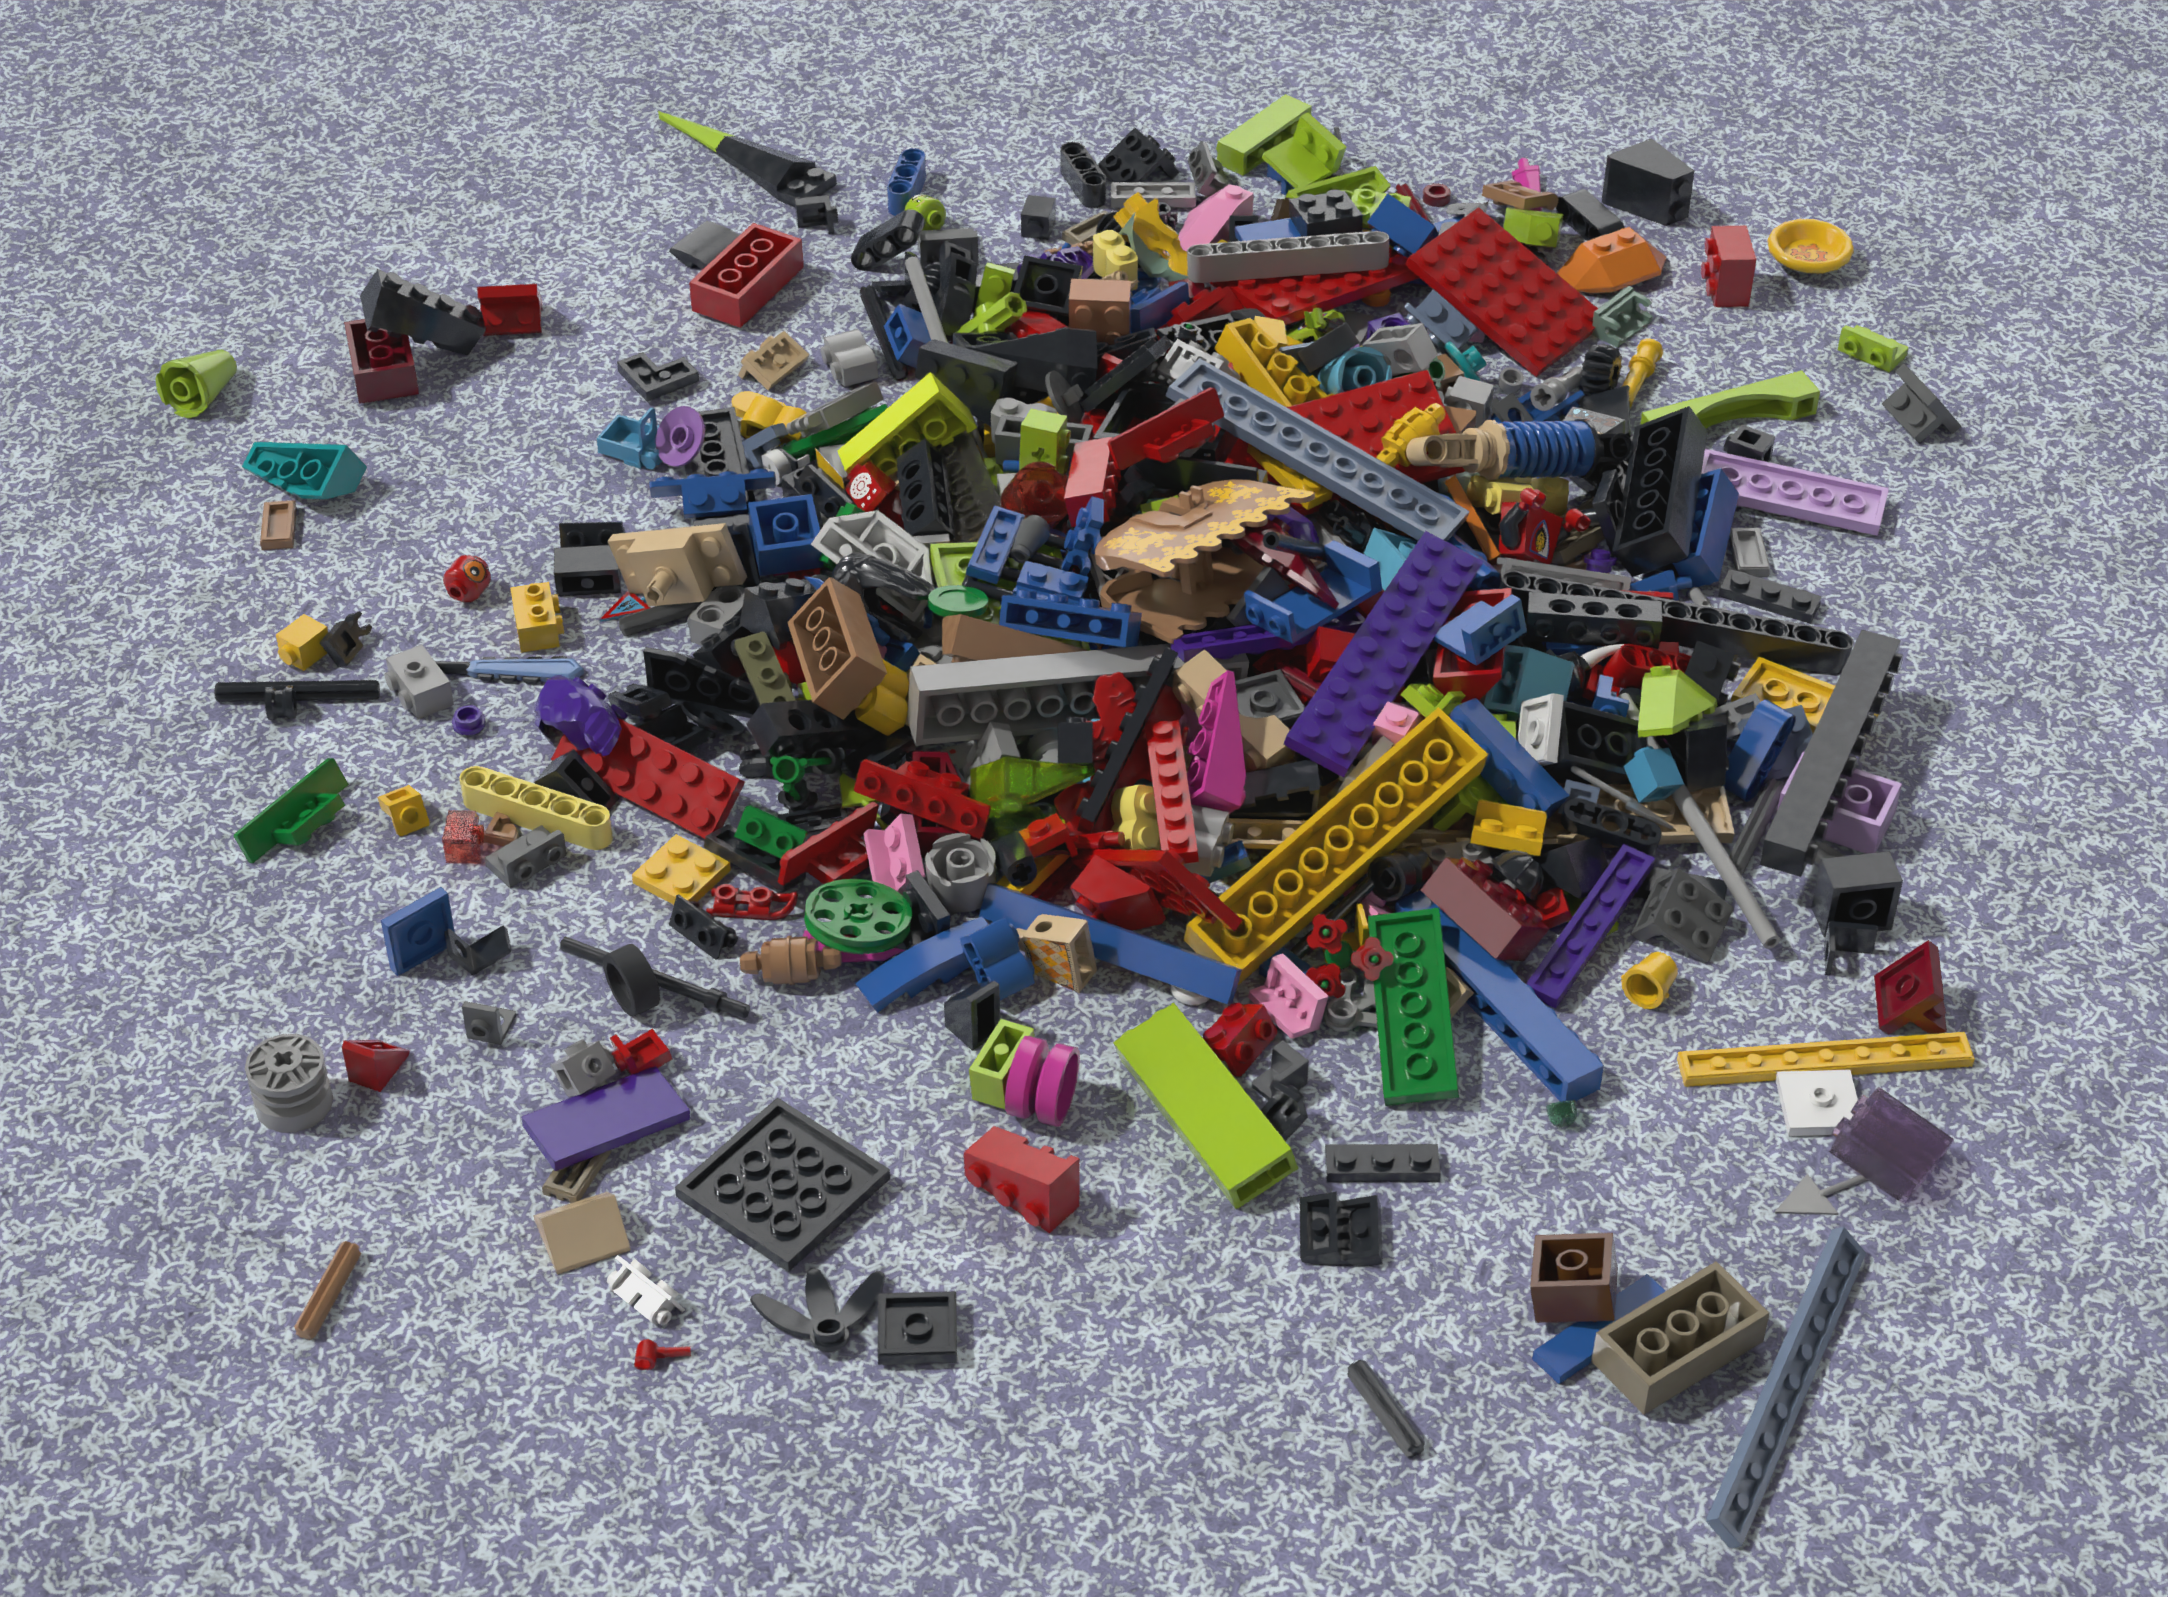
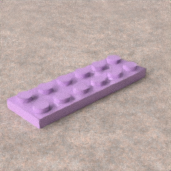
M1705 449L1701 474L1722 468L1739 493L1736 506L1748 507L1767 513L1794 517L1798 520H1807L1826 524L1830 527H1840L1878 536L1889 488Z

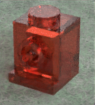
M448 810L442 837L446 863L481 864L482 857L479 845L484 843V826L478 825L479 816L476 811Z

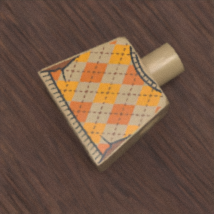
M1041 914L1037 916L1027 930L1016 929L1020 938L1018 942L1019 949L1024 951L1025 955L1031 960L1035 975L1080 993L1096 973L1097 967L1087 920Z

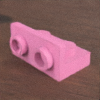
M900 814L885 830L867 829L864 832L872 881L889 886L903 896V891L906 890V874L918 870L922 877H925L913 815Z

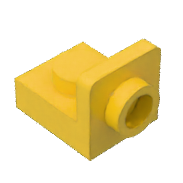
M410 785L377 797L381 810L391 817L397 835L404 836L430 825L421 794Z

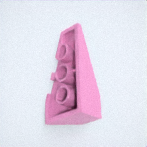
M1229 184L1201 202L1189 212L1178 236L1181 248L1187 252L1190 246L1197 244L1217 243L1220 240L1228 242L1229 216H1252L1254 193L1244 190L1240 186Z

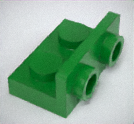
M749 805L744 809L734 837L778 858H782L788 850L795 849L805 843L808 832Z

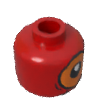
M471 555L458 557L443 576V584L449 596L461 602L477 600L491 582V574L487 563L480 557Z

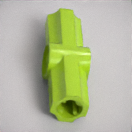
M1010 292L996 303L982 304L976 308L977 316L961 326L960 330L955 333L1005 332V328L1020 319L1027 312L1026 302L1022 300L1018 293Z

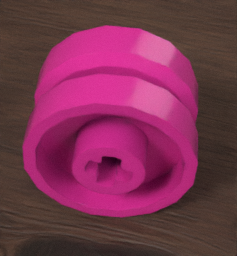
M1024 1036L1015 1052L1007 1080L1005 1094V1110L1007 1115L1027 1119L1036 1112L1040 1123L1056 1127L1061 1126L1071 1106L1077 1084L1080 1065L1078 1047L1058 1043L1049 1050L1046 1040Z

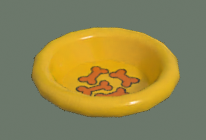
M1795 219L1784 222L1774 228L1767 239L1769 252L1777 262L1792 270L1804 273H1827L1838 270L1849 263L1854 253L1852 239L1843 229L1829 222L1816 219Z

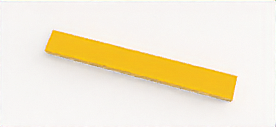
M1965 1032L1681 1051L1677 1055L1684 1087L1775 1081L1777 1072L1851 1070L1852 1075L1973 1067L1975 1060Z

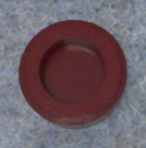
M1433 183L1424 187L1422 200L1425 204L1432 207H1443L1449 204L1451 190L1446 185Z

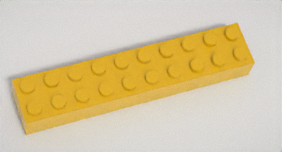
M1438 707L1218 897L1243 920L1235 932L1226 929L1218 919L1214 924H1211L1197 915L1187 924L1184 941L1199 955L1242 969L1238 985L1241 984L1259 968V965L1275 954L1306 927L1316 915L1323 912L1368 872L1370 864L1376 858L1389 854L1483 771L1488 753Z

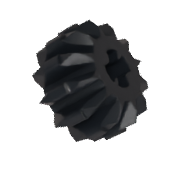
M1596 344L1588 349L1580 373L1582 376L1580 383L1584 391L1590 392V394H1597L1614 389L1618 385L1622 368V356L1618 348L1606 344Z

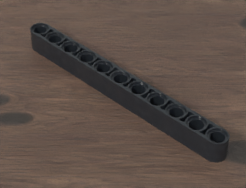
M1519 571L1505 572L1499 585V589L1512 588V595L1521 599L1524 617L1527 616L1529 592L1662 601L1660 642H1678L1679 646L1694 649L1696 642L1700 641L1736 654L1738 657L1757 660L1761 657L1780 665L1828 674L1842 673L1854 645L1850 635L1837 630Z

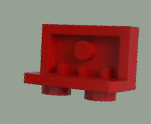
M1233 1003L1223 1010L1220 1018L1203 1033L1202 1038L1221 1061H1226L1234 1077H1241L1276 1037L1278 1032L1264 1004Z

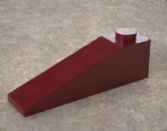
M1274 517L1272 521L1267 519L1268 523L1261 527L1246 526L1244 527L1245 536L1239 539H1228L1260 565L1272 567L1280 577L1334 609L1338 607V601L1309 558L1268 549L1264 546L1263 537L1268 532H1276L1293 537L1288 533L1291 527L1279 518Z

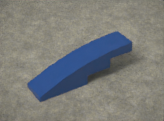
M979 917L943 931L885 962L855 984L878 1013L905 992L910 998H913L939 978L944 984L948 983L971 966L962 949L960 938L988 925L983 917Z

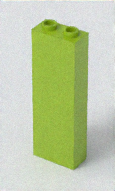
M1175 1003L1158 1010L1151 1018L1134 1029L1127 1030L1120 1038L1113 1041L1121 1062L1235 1209L1240 1208L1299 1169L1290 1146Z

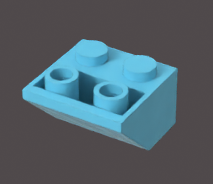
M1506 645L1502 677L1487 692L1484 707L1490 713L1507 714V720L1519 723L1522 701L1552 693L1564 695L1563 701H1566L1575 664L1532 648Z

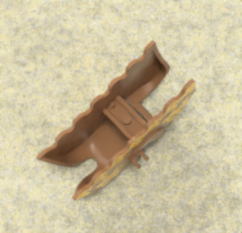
M1224 480L1198 487L1192 486L1190 491L1180 492L1178 498L1171 497L1163 501L1159 511H1149L1131 517L1127 522L1103 537L1095 549L1096 565L1103 571L1125 567L1129 570L1128 573L1118 576L1103 585L1100 591L1102 607L1111 608L1112 603L1132 605L1131 611L1142 613L1140 631L1171 644H1174V640L1183 636V631L1181 630H1200L1207 626L1205 617L1219 618L1227 616L1230 613L1228 605L1239 602L1264 568V566L1254 561L1246 553L1236 555L1231 548L1222 547L1220 539L1242 538L1245 536L1244 527L1264 526L1268 523L1266 515L1287 514L1290 512V503L1309 502L1315 498V493L1252 480ZM1310 559L1315 567L1321 564V561ZM1152 573H1155L1161 577L1171 576L1172 578L1181 580V582L1166 578L1156 579L1153 581Z

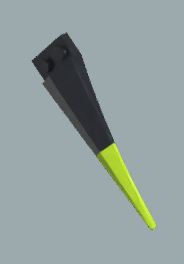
M658 111L659 119L686 133L725 158L774 198L787 205L795 207V199L817 197L837 185L836 175L817 168L813 161Z

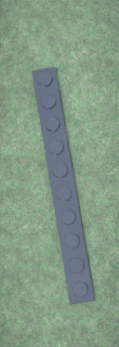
M1844 1226L1832 1229L1705 1520L1729 1548L1743 1546L1866 1255L1863 1248Z

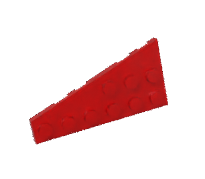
M1078 849V855L1071 858V861L1083 871L1094 855L1101 857L1151 886L1159 905L1189 916L1194 912L1201 916L1204 921L1214 924L1218 919L1226 929L1234 932L1243 921L1208 889L1210 884L1205 878L1197 873H1191L1183 866L1185 863L1184 859L1170 849Z

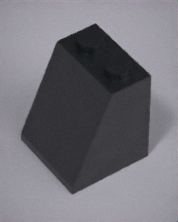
M1652 138L1607 155L1601 202L1607 206L1668 226L1688 218L1695 170Z

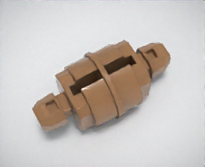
M791 935L787 936V938H772L771 941L763 943L761 954H758V951H752L740 956L741 972L759 974L760 970H762L764 982H773V984L795 985V983L810 982L812 979H818L821 967L824 970L835 969L842 964L841 951L830 947H823L822 950H819L818 941L816 939H809L808 936L792 937Z

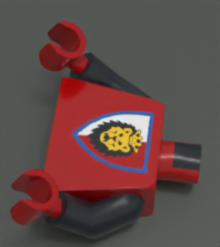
M1525 488L1520 494L1521 502H1502L1501 521L1499 523V553L1510 559L1550 564L1554 551L1571 535L1570 531L1573 528L1579 532L1585 531L1589 527L1591 520L1580 510L1570 509L1565 517L1566 523L1562 524L1563 518L1541 508L1546 501L1544 493L1538 489Z

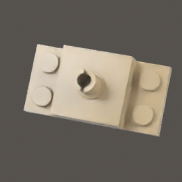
M726 523L612 534L608 540L629 593H643L648 607L705 602L714 587L740 585L747 578Z

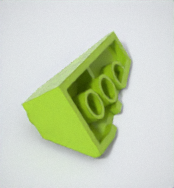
M1376 166L1288 190L1285 197L1293 199L1299 198L1303 194L1319 195L1325 194L1330 190L1345 191L1350 199H1352L1355 189H1370L1375 192L1385 193L1390 189L1391 185Z
M1667 665L1650 668L1651 672L1645 673L1643 677L1638 737L1675 734L1688 727L1690 721L1703 719L1702 711H1704V714L1714 713L1717 708V699L1680 670H1671V666Z

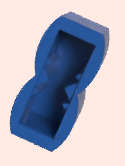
M1005 918L994 921L960 938L962 949L975 971L978 983L995 980L999 984L1000 1000L1035 983L1033 978L1035 974L1034 966L1027 956H1023L1019 949L1018 942L1020 938L1018 931Z

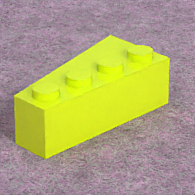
M930 372L837 452L848 474L858 463L863 466L868 461H871L889 476L898 471L896 458L923 439H927L935 447L939 444L945 446L954 441V436L965 430L969 433L977 429V425L969 408Z

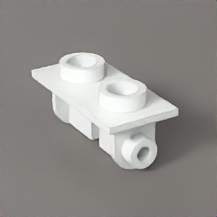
M616 1257L623 1266L619 1271H613L608 1276L607 1283L609 1284L610 1291L616 1293L630 1305L641 1294L642 1297L634 1308L648 1318L652 1324L657 1325L659 1323L662 1326L667 1324L671 1319V1310L674 1307L681 1312L685 1311L675 1301L679 1293L667 1283L660 1280L655 1285L648 1279L652 1272L636 1259L628 1264L621 1257Z

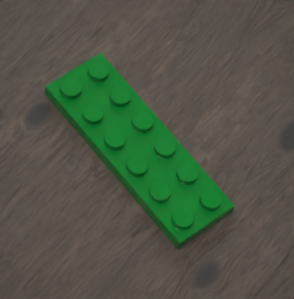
M1439 908L1368 916L1369 936L1378 938L1380 946L1385 951L1391 952L1394 957L1392 965L1385 966L1380 971L1379 978L1373 981L1385 1106L1459 1098Z

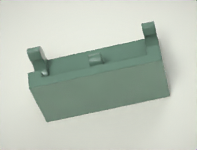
M1626 287L1594 311L1593 326L1595 329L1592 335L1618 348L1652 322L1653 316L1647 311H1643L1639 306V303H1641L1643 306L1648 307L1652 302L1646 296L1633 291L1632 287Z

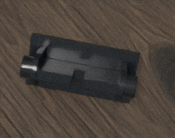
M623 522L559 523L560 547L609 545L608 540L612 534L625 533V527H623Z
M748 523L727 526L747 575L744 583L737 586L743 588L759 586L761 578Z
M676 895L669 926L715 960L719 959L722 948L726 946L731 948L737 943L738 936H736V931L732 927H727L720 921H714V917L702 909L698 902H690L682 896Z

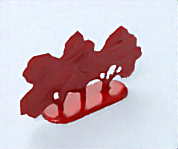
M1121 672L1113 673L1110 676L1105 674L1096 680L1092 700L1097 706L1100 720L1093 722L1094 770H1090V780L1068 786L1054 799L1059 816L1065 820V823L1070 821L1076 834H1085L1077 830L1080 817L1075 816L1080 802L1083 797L1090 799L1094 788L1090 787L1091 781L1098 768L1105 769L1109 761L1104 759L1111 741L1115 740L1118 742L1123 733L1118 729L1126 712L1133 713L1137 705L1133 703L1136 694L1133 685ZM1165 685L1146 724L1181 719L1184 711L1181 703L1176 699L1172 687ZM1188 726L1180 729L1183 747L1188 735ZM1145 727L1091 833L1112 829L1114 821L1111 813V804L1116 789L1134 786L1137 780L1143 778L1152 782Z

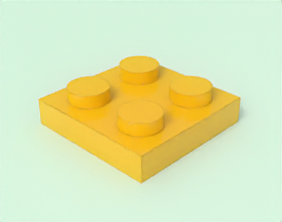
M675 834L632 874V882L673 905L676 895H680L690 902H698L731 871L730 862Z

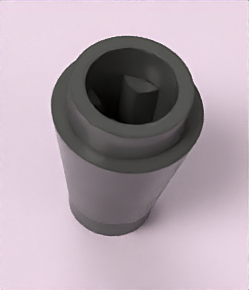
M1036 515L1028 516L1027 519L1021 521L1010 552L1011 557L1016 562L1024 564L1049 539L1050 526L1048 522Z

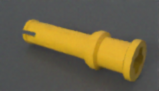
M1647 338L1641 340L1637 346V354L1632 356L1629 361L1630 371L1622 386L1629 385L1630 408L1645 378L1650 377L1656 369L1655 362L1659 361L1664 354L1662 345L1654 339Z

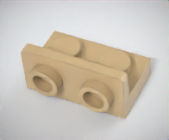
M782 331L775 338L772 335L769 336L761 344L758 351L751 350L741 360L743 366L738 376L743 379L751 374L767 390H770L806 362L810 354L785 331Z

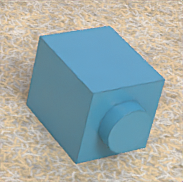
M1653 746L1641 748L1634 753L1635 757L1624 766L1638 803L1665 800L1684 785L1669 748L1654 749Z

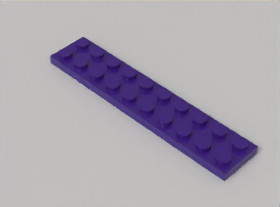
M1425 531L1286 735L1283 745L1344 778L1372 736L1375 729L1373 724L1387 702H1394L1434 641L1433 639L1438 630L1444 626L1480 571L1484 561Z

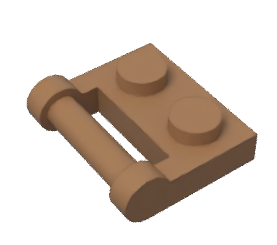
M1514 180L1483 185L1482 196L1492 199L1493 204L1511 205L1516 209L1531 210V208L1537 207L1553 210L1558 203V196L1556 194L1529 189Z

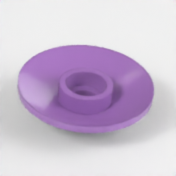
M680 406L671 410L663 418L656 435V449L659 450V457L665 464L681 467L691 462L697 456L705 437V425L700 413L691 407Z

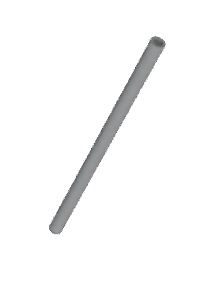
M910 257L905 261V266L931 340L935 339L948 343L919 258ZM978 428L969 433L965 430L963 434L972 460L988 458Z
M1623 693L1617 696L1630 702L1626 717L1639 721L1640 711L1630 695ZM1655 736L1646 737V747L1662 748ZM1685 784L1671 794L1672 798L1764 948L1770 949L1775 947L1780 942L1779 936Z

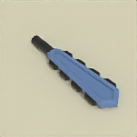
M553 656L550 659H543L542 657H528L526 659H519L518 657H505L504 659L484 657L481 660L470 662L435 661L444 674L469 675L484 681H491L492 679H500L502 682L523 680L524 683L537 684L540 681L546 682L555 675H563L573 680L575 676L580 677L584 674V669L577 661L566 656Z

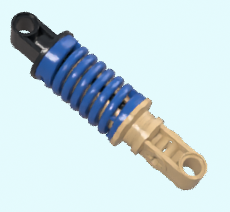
M1586 419L1554 422H1496V420H1486L1478 428H1468L1463 433L1414 438L1408 443L1406 454L1408 460L1414 466L1463 467L1466 472H1478L1480 476H1484L1487 480H1497L1506 477L1556 478L1567 476L1585 479L1593 474L1597 464L1628 460L1633 453V442L1624 433L1598 434L1594 425Z

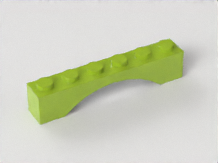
M1801 370L1642 412L1640 425L1687 406H1690L1705 428L1728 420L1751 417L1792 421L1817 413L1820 390Z

